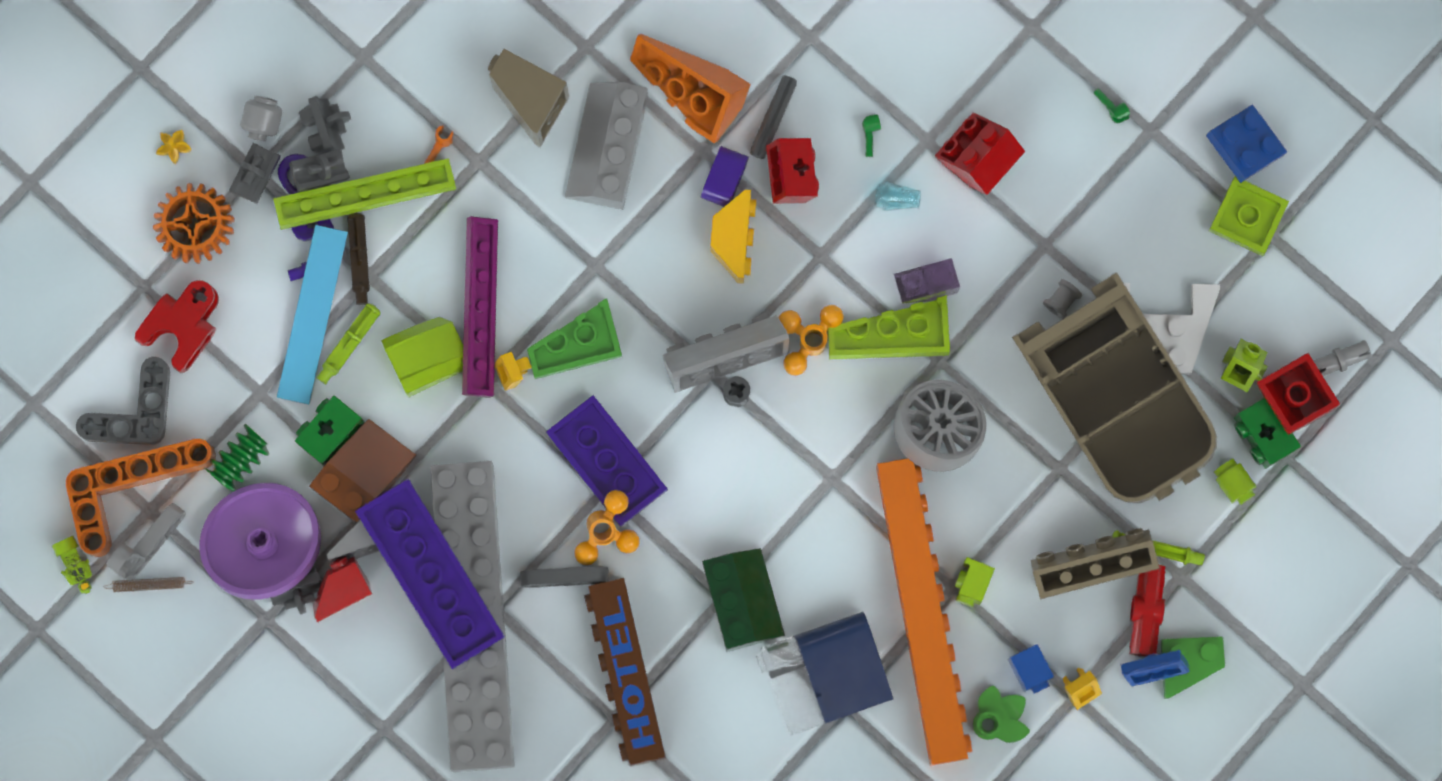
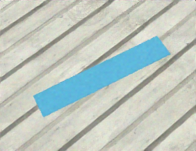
M315 225L277 398L304 404L310 403L348 232Z

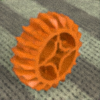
M188 183L186 186L187 192H183L180 186H176L177 196L173 197L170 193H166L165 196L169 201L168 204L158 203V207L163 210V213H154V218L161 222L153 225V229L156 232H161L156 236V240L158 243H164L162 246L164 252L167 253L172 250L171 257L177 260L182 255V261L188 264L191 256H193L195 263L200 264L201 255H204L210 261L213 259L211 251L215 250L219 255L222 254L223 251L218 246L220 243L224 245L230 244L229 239L224 235L234 234V229L227 225L235 222V218L227 215L232 211V208L229 204L223 205L226 198L223 195L216 197L217 191L213 187L206 192L205 185L199 184L195 191L193 185ZM197 202L206 203L213 207L217 216L210 217L209 214H200ZM186 205L184 214L181 217L174 218L172 221L175 213L182 206ZM195 215L199 223L195 224L193 232L189 225L192 224ZM214 226H216L212 236L202 243L203 234L207 230L214 229ZM177 230L179 233H188L191 246L174 240L171 231Z

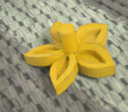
M178 130L172 137L167 133H160V138L165 145L159 147L156 155L164 156L169 154L171 161L176 165L179 153H188L192 150L186 142H183L184 131Z

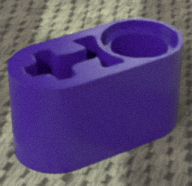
M721 146L703 187L701 198L723 207L731 202L747 166L749 156Z

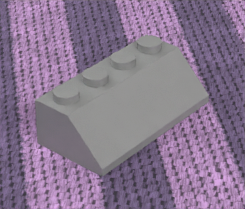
M622 82L590 83L565 198L621 210L624 209L648 99L646 87Z

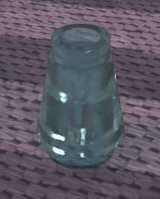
M886 181L885 184L879 183L877 185L875 205L882 208L883 211L919 208L921 193L920 190H914Z

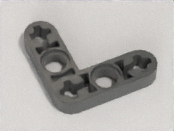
M149 357L143 362L140 371L137 415L83 414L76 422L78 435L90 442L154 445L161 442L166 432L170 368L168 364L159 357ZM157 363L158 367L163 369V373H158L156 383L162 385V389L154 386L146 387V383L153 385V376L148 373V369H153L154 364ZM154 392L158 393L161 396L160 405L155 409L147 408L145 405L147 395ZM144 413L151 415L160 414V418L153 417V426L158 429V433H153L152 438H148V435L143 432V429L149 428L150 418L148 416L144 417ZM90 420H93V423L98 426H105L104 420H108L106 424L107 436L103 437L105 433L103 430H92V434L89 435L83 429V426L89 425ZM118 421H126L129 426L128 433L123 437H116L113 434V426Z

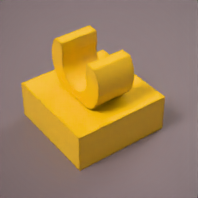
M512 352L501 355L495 362V369L505 391L517 387L523 380L522 375L532 368L528 357L515 360Z
M1082 668L1076 669L1079 678L1073 682L1069 681L1066 676L1063 677L1065 690L1076 710L1102 694L1096 677L1091 671L1085 673Z

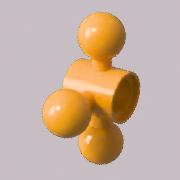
M836 305L825 306L820 312V324H811L806 327L801 325V317L797 312L787 310L780 314L779 320L788 334L796 333L800 336V350L789 353L783 362L784 369L788 374L793 376L801 375L807 368L806 358L808 355L817 356L825 350L828 328L838 327L843 322L844 315L841 308ZM812 333L818 334L822 339V343L817 347L809 346L805 342L807 335Z
M620 490L610 491L604 499L606 510H598L589 515L586 525L590 538L588 541L579 543L574 551L575 559L581 565L588 566L595 563L598 558L597 545H608L613 540L616 541L617 548L623 553H633L639 547L640 539L638 534L630 529L622 530L621 532L616 530L613 521L615 514L623 513L628 507V497L624 492ZM599 523L609 525V528L603 533L594 531V527Z

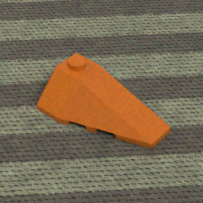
M637 35L630 61L653 86L658 85L667 95L668 99L666 101L672 108L676 106L686 117L685 122L691 129L713 143L718 142L742 110L751 84L726 68L646 35Z

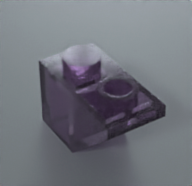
M952 258L894 274L902 304L932 301L941 296L957 294L960 289Z

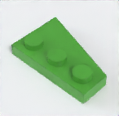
M607 298L527 349L535 379L622 357Z

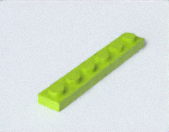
M449 158L277 197L273 198L280 229L283 230L456 190V184Z

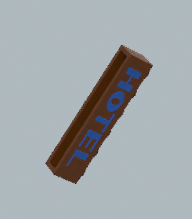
M621 578L588 586L590 594L584 595L588 613L594 612L596 624H591L595 642L601 641L603 653L598 654L602 672L608 671L610 683L605 684L608 701H615L617 713L612 714L615 731H622L624 743L619 744L622 762L629 761V766L633 767L666 759L625 580Z

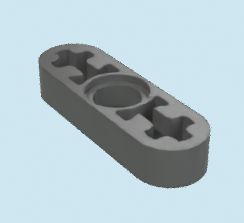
M606 566L520 571L521 587L593 585L608 582L609 573Z

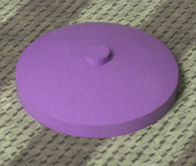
M275 483L252 484L230 493L212 509L201 531L199 543L200 556L206 572L218 587L225 592L243 599H267L290 590L309 573L319 554L321 528L311 505L297 491Z

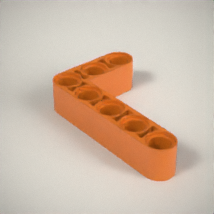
M192 439L71 471L66 478V489L81 549L93 557L105 556L111 549L112 540L101 495L204 470V468L207 469L212 465L210 461L216 459L214 448L203 439ZM199 447H206V457L201 461H195L193 459L194 451ZM170 454H175L178 460L177 464L171 469H166L164 467L165 458ZM140 462H147V472L142 476H136L134 473L135 466ZM111 469H116L118 471L117 480L112 484H107L105 481L106 473ZM81 477H87L89 480L88 487L83 491H77L76 481ZM88 506H94V517L84 521L82 517L83 510ZM94 535H101V546L96 550H91L89 540Z

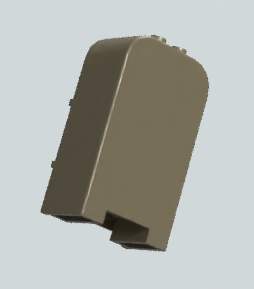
M1115 272L1109 278L1091 288L1096 297L1092 302L1047 330L1038 321L1012 338L1111 494L1127 503H1143L1154 497H1157L1160 501L1175 492L1172 487L1175 484L1183 481L1186 485L1201 476L1198 470L1212 460L1217 449V435L1212 422L1121 278Z

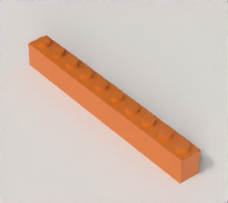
M908 458L878 463L876 466L929 763L930 766L967 760V753L972 752L970 735H964L962 723L967 722L964 704L958 705L956 692H961L959 675L953 674L951 662H955L956 659L953 644H947L945 632L950 631L947 613L942 614L940 602H944L945 599L942 584H936L934 572H939L938 559L936 554H931L929 542H934L931 524H925L923 514L928 512L927 499L925 494L920 495L918 483L923 482L921 467L914 465Z

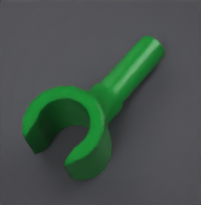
M1099 88L1094 91V95L1109 110L1110 117L1114 123H1121L1129 119L1130 111L1124 102L1115 106Z
M877 114L865 117L862 122L866 138L865 157H873L872 132L881 130Z

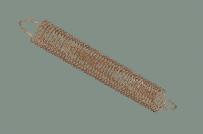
M177 577L175 580L174 578L173 580H171L172 578L168 580L169 578L167 580L164 578V581L163 578L137 579L135 583L134 580H132V583L131 581L128 582V580H122L121 583L120 581L118 583L115 581V584L112 581L113 588L106 589H113V592L129 591V586L130 591L164 590L165 588L166 590L182 589L186 581L185 578L183 580V577Z

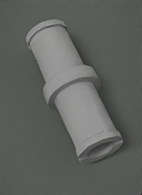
M1363 340L1342 350L1340 348L1333 349L1331 354L1313 361L1321 374L1325 376L1338 370L1341 372L1346 371L1348 366L1372 358V354L1368 352L1370 348L1367 342Z

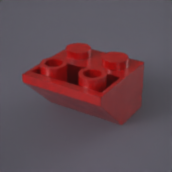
M973 112L964 120L951 138L943 144L935 157L969 187L988 195L1026 151L1009 129Z

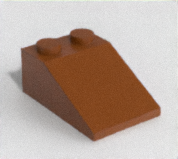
M368 419L327 462L309 487L357 524L360 518L355 511L389 491L417 455Z

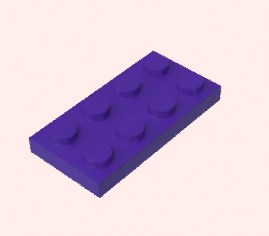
M594 395L546 431L549 438L604 507V499L610 491L620 490L627 495L629 501L627 509L621 514H615L613 518L620 527L668 491L665 484Z

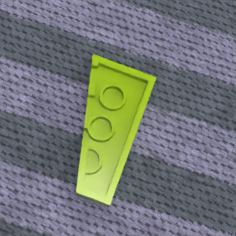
M947 295L927 303L919 302L910 305L908 308L897 311L890 310L882 312L879 316L864 317L842 323L835 328H828L829 359L949 356Z

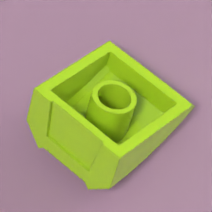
M442 317L417 324L381 340L408 397L463 372V343L453 322Z

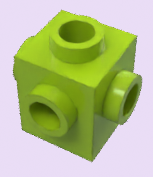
M1240 339L1236 348L1231 346L1228 348L1222 360V363L1226 364L1220 379L1248 392L1255 380L1260 381L1265 374L1268 365L1264 364L1268 352L1262 350L1255 343Z

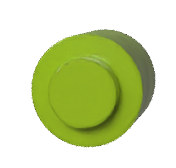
M1234 458L1214 471L1217 476L1216 482L1232 504L1238 501L1242 505L1255 496L1253 490L1257 488L1256 484L1242 464H1237Z

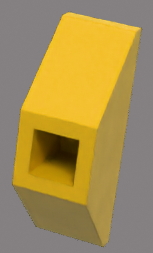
M746 189L713 216L710 252L735 281L744 284V275L750 276L752 258L746 257L747 246H753L754 228H748L749 217H755L757 200L751 199V190Z

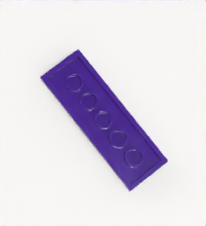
M409 479L355 511L451 669L456 668L505 637Z

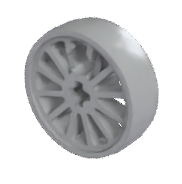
M929 380L912 388L904 396L894 417V435L901 451L913 463L931 471H952L968 463L980 449L986 434V416L980 402L969 390L947 380ZM937 399L942 402L941 407L939 406ZM948 403L954 406L951 410L947 408ZM912 406H914V407L917 408L918 410H914V411H913V410H910V408H911ZM957 411L962 413L961 415H954ZM911 422L921 424L924 430L920 431V428L912 425ZM963 435L970 436V441L966 439ZM927 441L934 444L933 451L924 446ZM954 442L957 443L963 450L958 452ZM942 443L945 444L948 454L940 452Z

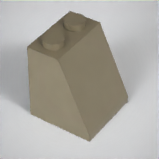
M503 49L500 55H494L488 66L492 87L534 144L541 147L569 99L567 82Z

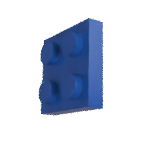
M1253 104L1206 134V137L1240 183L1274 163L1288 152Z

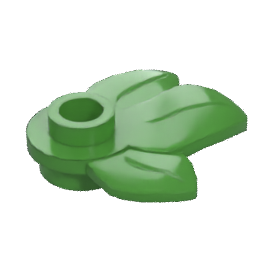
M993 685L987 688L979 697V712L973 719L975 734L984 740H992L997 737L1006 743H1014L1025 738L1030 733V730L1019 719L1024 711L1026 698L1019 695H1008L1001 698L996 686ZM990 719L993 722L992 730L987 731L982 727L983 720Z

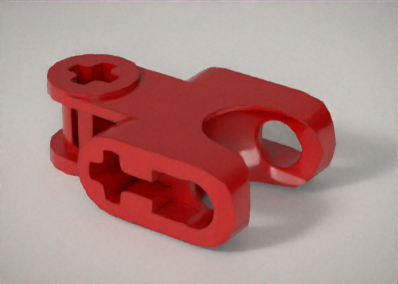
M196 280L186 287L178 300L168 293L163 295L136 331L135 341L141 346H150L159 336L165 333L175 334L178 340V348L171 359L172 366L179 373L188 371L215 334L216 327L207 322V319L219 303L217 291L209 283L203 280ZM199 292L207 297L205 302L198 300L196 297Z

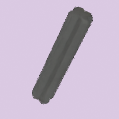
M784 75L781 78L751 147L750 154L759 159L766 157V145L773 141L797 85V80L790 76Z

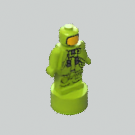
M68 537L52 545L51 547L56 557L60 556L66 567L65 571H61V574L64 575L70 585L79 583L78 588L81 593H89L92 589L89 581H86L92 576L89 560L81 561L76 549L79 546L75 537Z

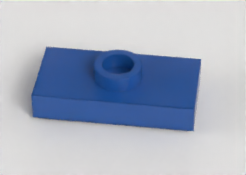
M1180 650L1164 654H1150L1144 659L1121 664L1122 675L1132 687L1190 672L1189 663Z

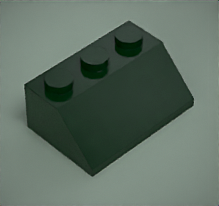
M761 548L729 553L702 561L726 652L785 636Z

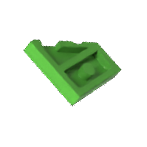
M1223 637L1161 640V654L1180 650L1188 661L1190 670L1187 674L1163 679L1164 699L1173 697L1225 667Z

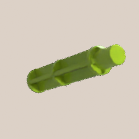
M367 303L350 328L345 332L342 339L323 363V369L316 377L320 382L326 385L332 376L339 373V370L362 341L376 319L381 315L380 310L375 305Z
M1115 530L1112 534V537H1121L1124 536L1125 533H1120L1119 530ZM1153 541L1156 556L1180 561L1184 565H1187V563L1203 565L1205 554L1194 552L1191 550V547L1182 548Z

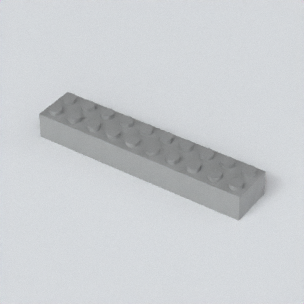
M492 461L432 465L431 481L434 521L505 635L503 639L454 669H451L443 656L451 771L455 773L515 768L494 465Z

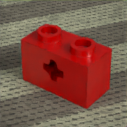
M778 138L766 145L773 204L806 203L817 197L819 181L815 175V150L812 148L811 138Z

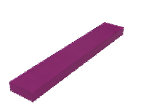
M475 216L467 218L462 395L490 398L494 397L498 219Z

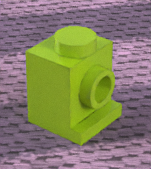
M966 557L962 566L968 568L967 572L960 571L954 587L959 588L956 601L973 607L974 603L978 605L982 603L995 568Z

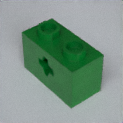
M335 395L330 400L325 398L317 407L315 412L318 414L310 423L308 421L304 422L296 432L298 437L295 442L322 466H325L365 423L358 414ZM323 425L331 426L334 432L331 435L328 433L324 434L321 428Z
M1265 398L1234 417L1236 432L1242 439L1246 438L1252 447L1250 453L1258 465L1263 464L1265 469L1301 448L1293 433L1287 435ZM1268 429L1271 433L1268 438H1261L1259 433L1262 430Z

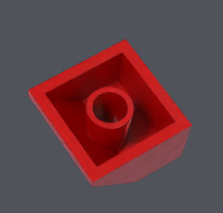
M1309 353L1256 383L1287 435L1311 424L1340 405Z

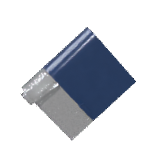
M864 612L761 647V654L756 655L761 672L768 671L790 736L894 699Z

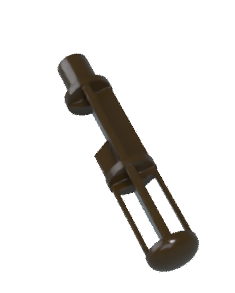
M352 213L347 216L352 291L355 293L356 305H366L368 303L367 292L370 290L365 216L361 213Z

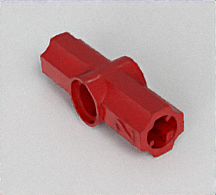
M1159 564V569L1140 573L1137 576L1136 594L1133 595L1130 611V621L1132 622L1129 646L1130 655L1146 657L1150 654H1157L1159 626L1162 625L1165 610V599L1162 597L1166 566Z

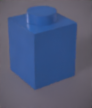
M1038 644L1008 659L1024 692L1031 689L1033 694L1050 686L1048 680L1052 679L1054 675Z

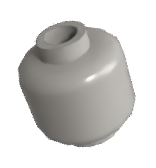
M254 96V100H248L245 103L241 127L249 131V138L266 141L267 136L277 135L282 117V109L277 106L278 101Z

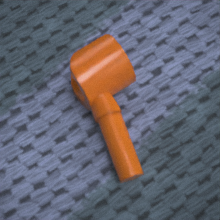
M439 126L436 129V143L424 164L434 162L442 148L449 147L452 144L453 131L448 138L442 139L439 136L442 134L444 126Z

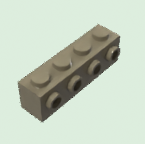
M1141 528L1129 530L1124 536L1117 538L1112 536L1101 537L1094 544L1086 546L1074 544L1067 547L1066 551L1055 554L1051 551L1038 554L1036 559L1031 560L1040 599L1160 568L1149 529L1143 531Z

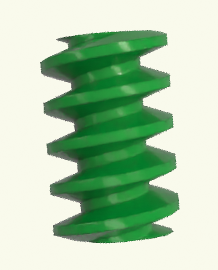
M247 424L244 425L247 435L238 432L235 434L239 444L230 441L227 443L231 451L230 453L222 450L219 451L222 462L212 459L210 462L214 470L211 471L204 468L226 489L233 492L236 490L233 480L241 483L245 481L241 471L251 474L253 470L249 463L261 464L257 454L260 453L265 456L270 454L266 447L267 443Z

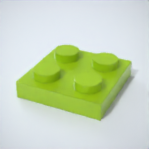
M1234 176L1209 232L1264 256L1289 201L1247 181L1240 183L1236 176Z

